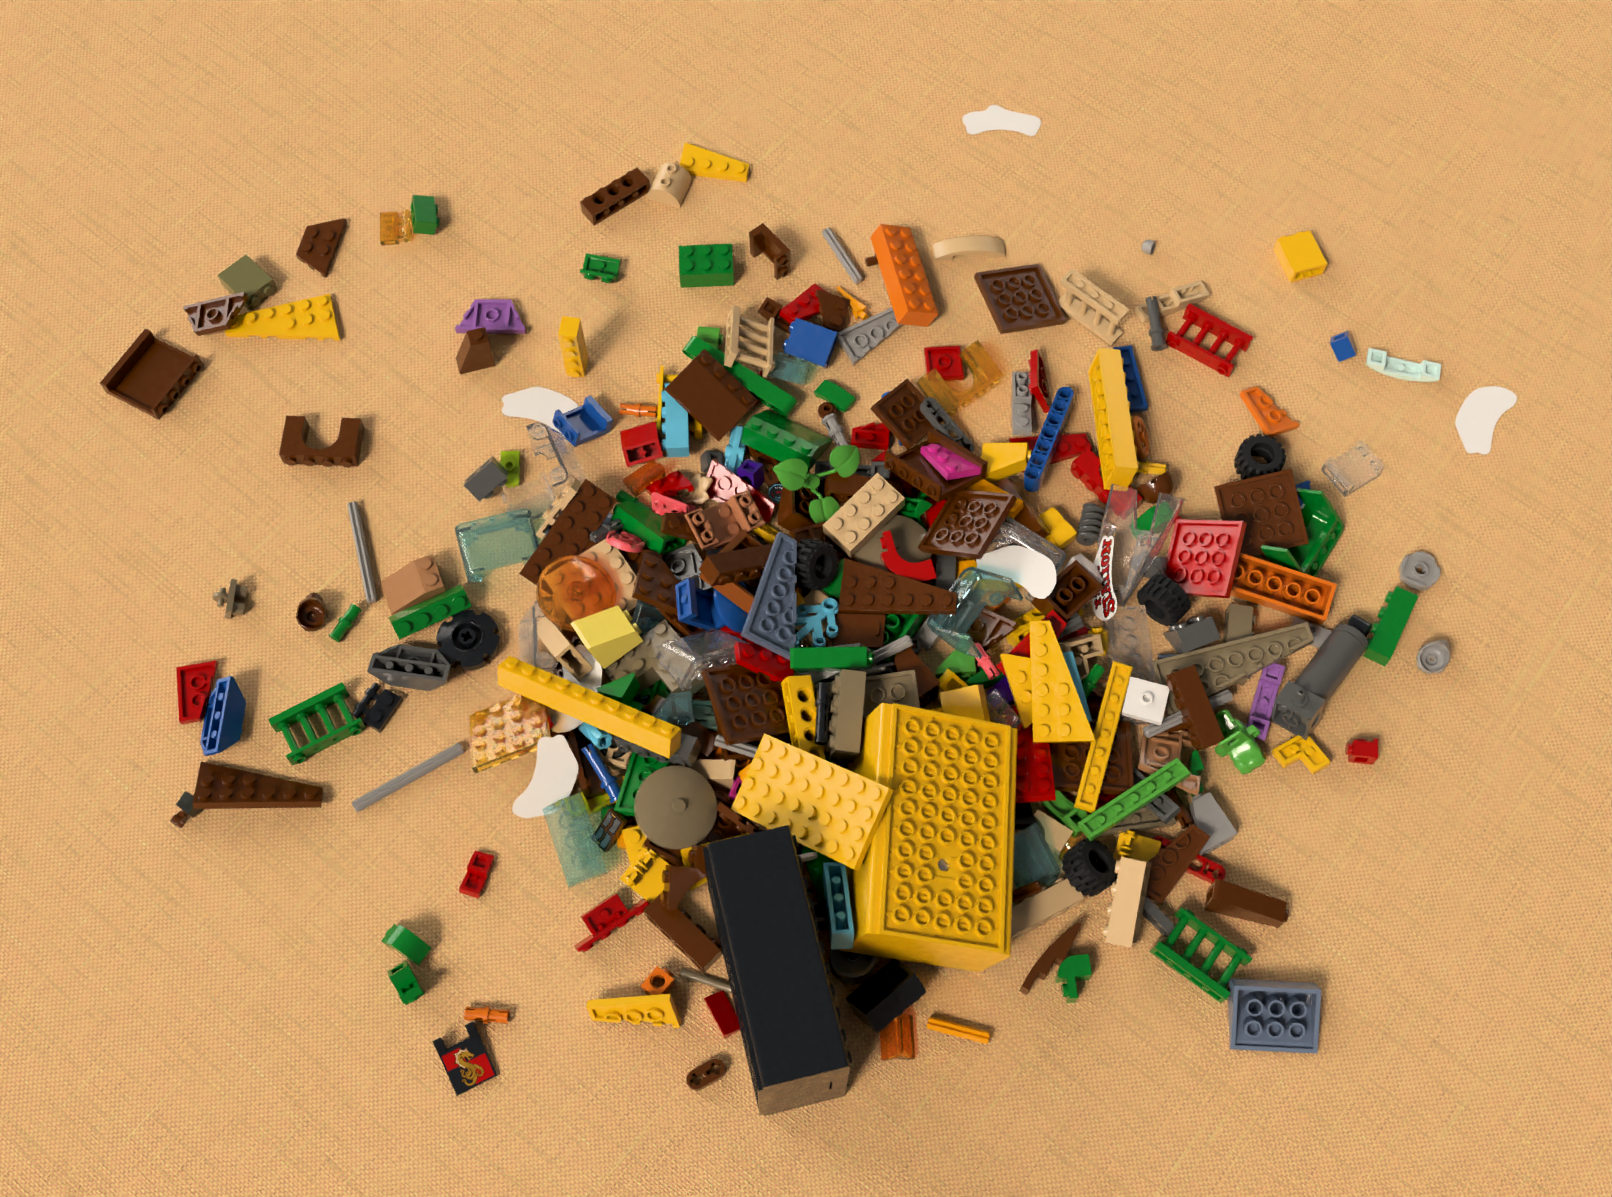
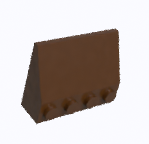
M706 349L700 352L664 389L718 442L758 402Z

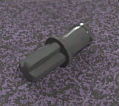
M615 519L608 524H602L599 529L590 533V540L597 543L605 539L609 531H621L623 523L616 526L621 520Z

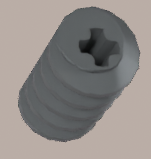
M1085 503L1081 512L1082 516L1080 517L1076 541L1081 545L1091 546L1101 541V529L1104 527L1102 522L1105 521L1106 510L1096 504Z

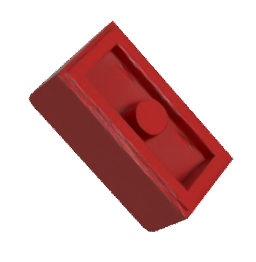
M724 991L704 998V1002L724 1039L740 1031L737 1015Z

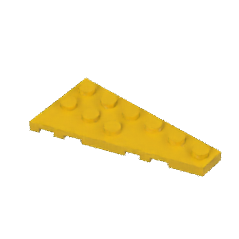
M1029 621L1033 743L1096 742L1051 622Z

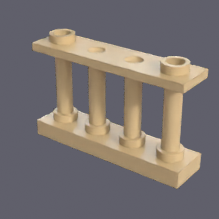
M1071 269L1060 280V285L1067 289V292L1057 301L1061 310L1112 346L1123 334L1116 325L1129 314L1130 309ZM1073 295H1076L1078 298H1080L1081 302L1077 300L1075 297H1073ZM1090 305V306H1091L1092 308H1094L1096 311L1094 312L1093 310H1091V309H1090L1089 307H1087V306ZM1102 315H1104L1106 318H1108V319L1110 320V322H1108L1107 320H1105V319L1102 317Z
M733 305L727 317L724 365L732 367L734 361L737 360L762 367V377L766 378L768 373L773 371L775 365L773 361V338L776 331L774 318L771 317L767 325L745 319L740 315V307ZM739 325L762 331L764 336L743 330ZM739 336L762 343L764 348L743 342ZM738 348L762 355L763 360L740 353Z

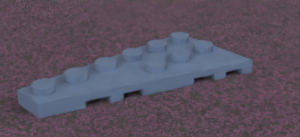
M779 532L776 534L741 636L790 660V648H795L797 593H795V583H797V575H795V564L797 563V541Z

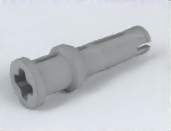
M832 413L825 416L821 423L826 426L829 432L828 436L834 439L837 446L850 445L845 438L844 428L837 421V415Z

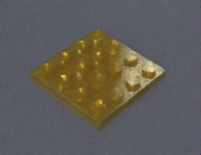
M519 695L469 715L472 770L476 774L537 750L539 739L550 737L548 707Z

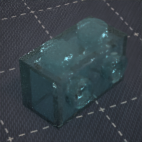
M778 352V355L773 354L774 369L767 376L800 385L806 384L810 364L806 363L807 359L796 356L794 360L788 358L789 354Z

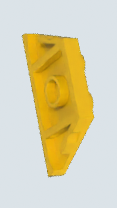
M1003 653L1000 655L1023 729H1026L1033 723L1031 658Z

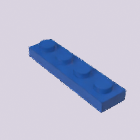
M1132 345L1114 347L1113 349L1120 350L1121 358L1124 359L1123 372L1126 373L1125 385L1128 387L1129 412L1147 411L1148 405Z

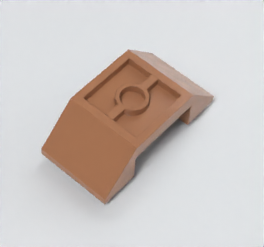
M749 490L733 495L727 502L706 510L699 508L684 515L702 550H712L725 545L742 530L749 534L766 524Z

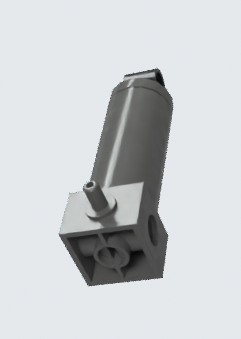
M1353 614L1347 624L1336 625L1294 683L1288 681L1276 697L1271 721L1307 740L1321 721L1323 708L1367 649L1368 641L1366 637L1373 623Z

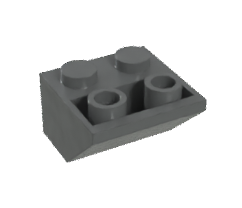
M1204 615L1195 616L1185 620L1186 622L1168 627L1169 631L1163 633L1164 637L1178 654L1189 652L1220 639L1212 616L1204 617Z

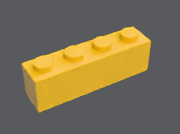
M562 316L558 338L566 375L574 378L585 377L588 354L581 318Z

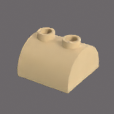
M662 164L649 189L647 199L680 208L691 185V175L677 164Z

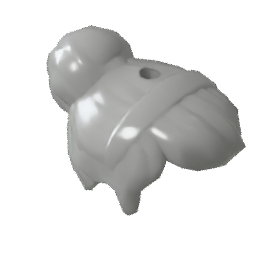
M1436 640L1428 642V644L1419 649L1416 656L1418 669L1427 674H1436L1444 671L1451 659L1449 642L1446 640Z

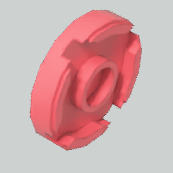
M616 530L608 532L606 537L607 543L611 546L628 552H642L645 545L644 541L642 542L638 536L624 531L616 534Z

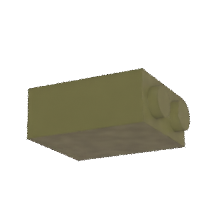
M246 254L218 274L222 286L231 294L245 292L248 295V299L244 304L248 310L257 306L277 290L273 279Z

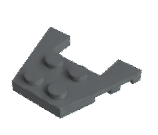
M692 543L664 554L663 561L679 582L698 576L700 589L708 592L714 591L713 587L700 578L701 571L699 568L704 560ZM650 605L649 612L652 615L659 612L655 606Z

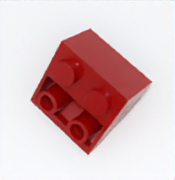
M656 421L620 431L622 451L627 467L631 468L666 458Z

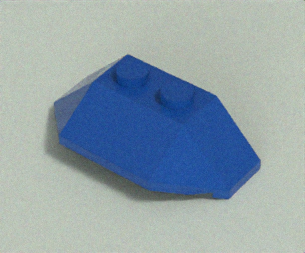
M232 676L217 680L216 688L213 690L207 703L200 740L203 755L205 756L221 753L240 740L246 701Z

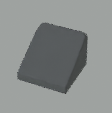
M706 450L700 456L701 471L708 472L712 459H716L724 465L723 453Z

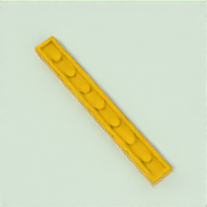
M1116 661L1112 662L1093 732L1096 742H1091L1074 803L1075 808L1091 813L1095 812L1132 666Z

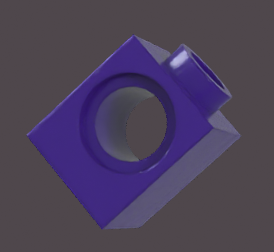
M746 459L737 468V475L758 489L764 483L763 464Z

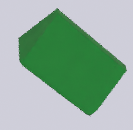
M904 497L905 506L897 515L918 518L932 504L923 499Z

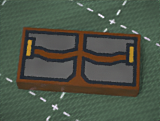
M615 807L608 810L591 838L604 852L610 850L627 823V820L619 812L614 811Z

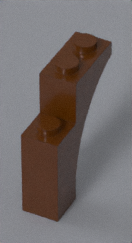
M692 845V849L688 853L690 866L666 865L665 870L662 872L664 891L660 895V902L663 904V908L676 910L685 893L695 883L706 877L703 848L707 846Z

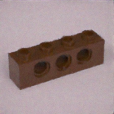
M638 167L628 171L622 177L613 180L612 183L600 188L597 192L580 201L582 213L595 226L646 195L650 189V181Z

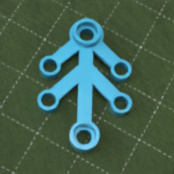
M826 598L820 605L805 606L801 604L796 607L797 617L795 625L805 626L795 634V648H799L800 641L813 629L815 633L814 647L826 646V639L823 637L821 624L825 617H827L828 622L826 628L827 636L834 638L838 635V627L835 623L834 615L839 612V604L835 599ZM808 613H817L815 616H807Z

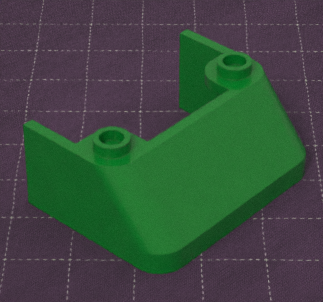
M1297 488V494L1303 502L1301 511L1309 544L1289 549L1262 545L1261 549L1271 563L1317 577L1342 535L1344 525L1323 491Z

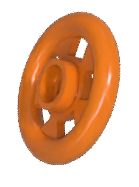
M1134 415L1132 417V431L1135 432L1134 445L1137 446V456L1141 459H1146L1149 455L1147 430L1142 418Z

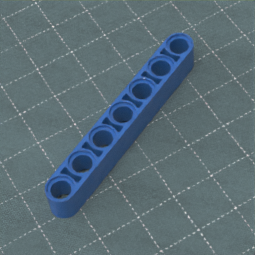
M1070 387L1058 389L1026 466L1024 488L1029 492H1036L1041 488L1073 408L1074 391Z

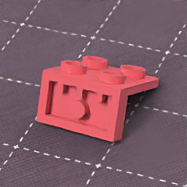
M655 492L651 495L652 512L661 516L666 512L689 513L696 510V506L685 504L675 498L666 497Z

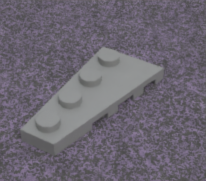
M891 307L838 332L839 337L837 340L854 366L903 324H897L893 308Z

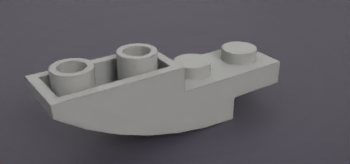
M1012 372V435L1031 436L1032 396L1028 387L1031 383L1028 372Z

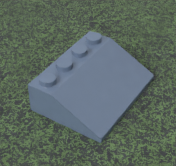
M1229 979L1228 991L1231 992L1228 997L1230 1049L1317 1054L1321 989L1315 983Z

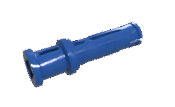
M591 743L587 745L592 752L591 754L587 747L581 750L601 780L600 787L606 790L610 797V803L617 801L621 790L617 783V777L611 775L595 749L594 744Z

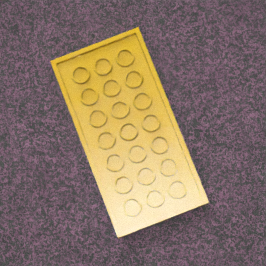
M764 734L731 810L769 829L789 825L791 834L796 836L798 843L859 871L894 790Z

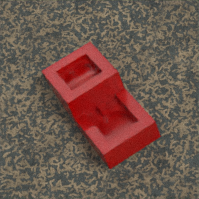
M474 851L467 865V873L459 887V893L480 898L493 865V855Z

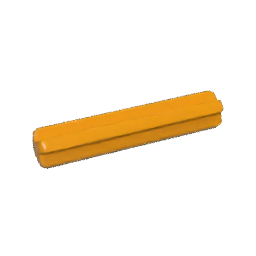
M929 1017L927 1021V1028L930 1030L988 1044L990 1039V1032L935 1017Z

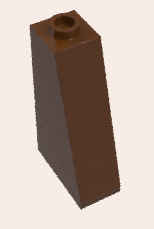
M1006 478L995 484V486L1009 494H1014L1015 497L1023 501L1024 505L1015 518L1007 516L1003 522L1009 546L1027 547L1051 535L1050 530L1017 483Z
M1215 879L1207 890L1205 911L1277 928L1284 922H1287L1289 910L1286 909L1287 902L1220 879Z

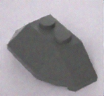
M398 644L380 653H373L367 671L390 686L431 691L446 684L451 664L447 662L437 649Z

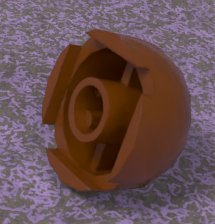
M1168 470L1136 488V490L1146 503L1168 502L1170 500L1169 496L1175 490V481Z

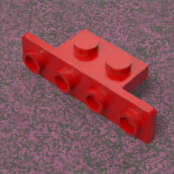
M614 893L580 916L591 935L574 945L575 949L578 952L588 951L594 946L593 943L596 940L607 938L612 934L611 930L617 926L621 928L626 925L630 917L644 913L643 910L650 903L648 900L642 899L629 909H626L618 894Z

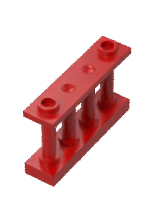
M1189 303L1183 315V319L1186 321L1177 334L1171 331L1168 333L1167 345L1214 369L1219 374L1230 377L1234 368L1231 362L1240 349L1245 352L1248 350L1253 336ZM1194 324L1202 329L1194 341L1190 342L1184 339L1183 336L1189 327ZM1208 332L1217 336L1209 351L1199 347ZM1223 341L1234 345L1225 359L1215 355Z

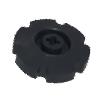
M463 610L452 615L453 619L450 622L444 621L437 632L436 641L441 646L438 651L451 664L452 668L461 665L463 671H473L486 666V659L495 658L500 648L501 639L499 635H496L499 632L497 624L489 615L484 612L476 615L474 610Z

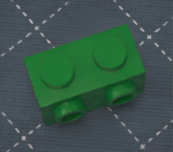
M413 195L410 205L413 233L434 235L436 228H439V217H436L438 205L435 204L434 197Z

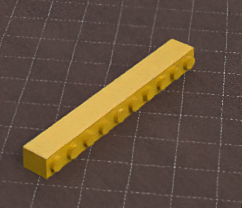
M509 656L498 665V685L669 759L680 748V727Z

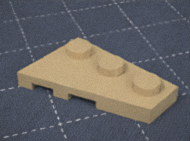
M575 478L571 484L568 482L561 491L563 492L562 496L557 495L551 504L553 507L551 509L547 508L541 516L543 521L535 534L540 539L544 537L549 525L552 526L561 513L560 510L563 511L577 493L581 485L579 480Z

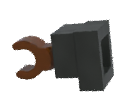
M185 791L176 803L182 810L170 820L175 826L182 828L186 823L188 815L195 817L199 811L202 812L204 810L193 809V794Z

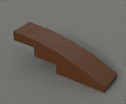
M1075 924L1042 954L1026 977L1019 990L1020 992L1027 995L1036 977L1044 981L1052 963L1061 965L1082 924Z

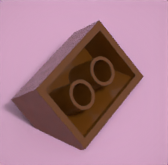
M1075 560L1056 576V585L1049 596L1043 599L1035 597L1031 603L1044 616L1051 610H1054L1064 621H1067L1097 595L1104 586Z

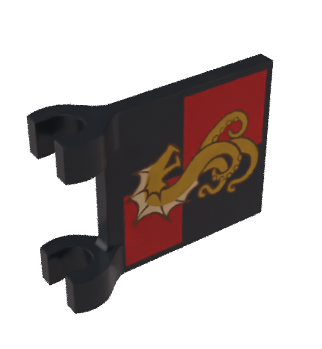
M473 1021L465 1025L470 1037L448 1049L441 1037L432 1041L457 1096L497 1076Z

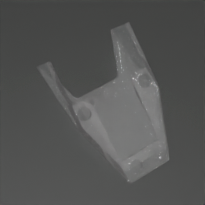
M1111 484L1098 538V550L1103 536L1114 537L1112 585L1117 598V605L1125 606L1158 556L1185 501L1184 498L1159 492L1150 531H1143L1137 528V490Z

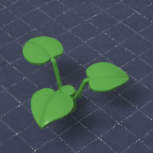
M855 445L837 446L832 450L829 458L830 464L834 469L823 473H807V464L803 460L796 458L778 463L773 467V471L784 488L791 491L798 490L801 487L808 488L819 497V499L812 500L809 506L810 516L815 524L827 521L839 510V504L833 497L826 496L823 498L816 490L820 484L819 478L836 471L844 478L854 474L859 465V451Z

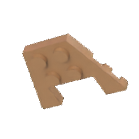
M1180 731V734L1170 735L1168 732H1162L1147 738L1143 733L1138 769L1153 774L1174 759L1178 758L1180 760L1182 746L1194 748L1190 742V734L1187 731ZM1190 774V777L1177 784L1176 787L1198 796L1201 776Z

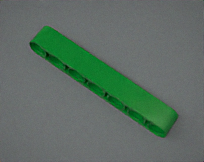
M692 335L682 350L687 357L693 360L700 352L706 349L759 402L783 417L788 418L798 403L793 396L737 361H734L732 367L725 366L724 353Z

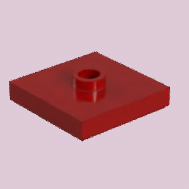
M960 346L924 347L927 382L964 379Z

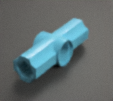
M741 426L732 428L729 445L726 446L724 466L736 475L737 468L744 462L746 454L745 444L741 443L743 427Z
M585 722L577 727L599 749H607L612 744L611 740L613 737L604 730Z

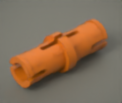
M637 403L636 405L620 404V408H627V410H619L620 415H635L638 418L641 416L657 418V413L651 411H658V406L642 405V403Z
M466 1006L464 1020L481 1021L484 1024H489V1022L508 1024L510 1018V1010L491 1009L490 1006L485 1008Z

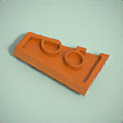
M1258 386L1242 390L1239 394L1263 433L1269 435V438L1299 427L1300 424L1296 420L1292 421L1287 417L1288 413L1286 411L1278 409L1273 404V400Z

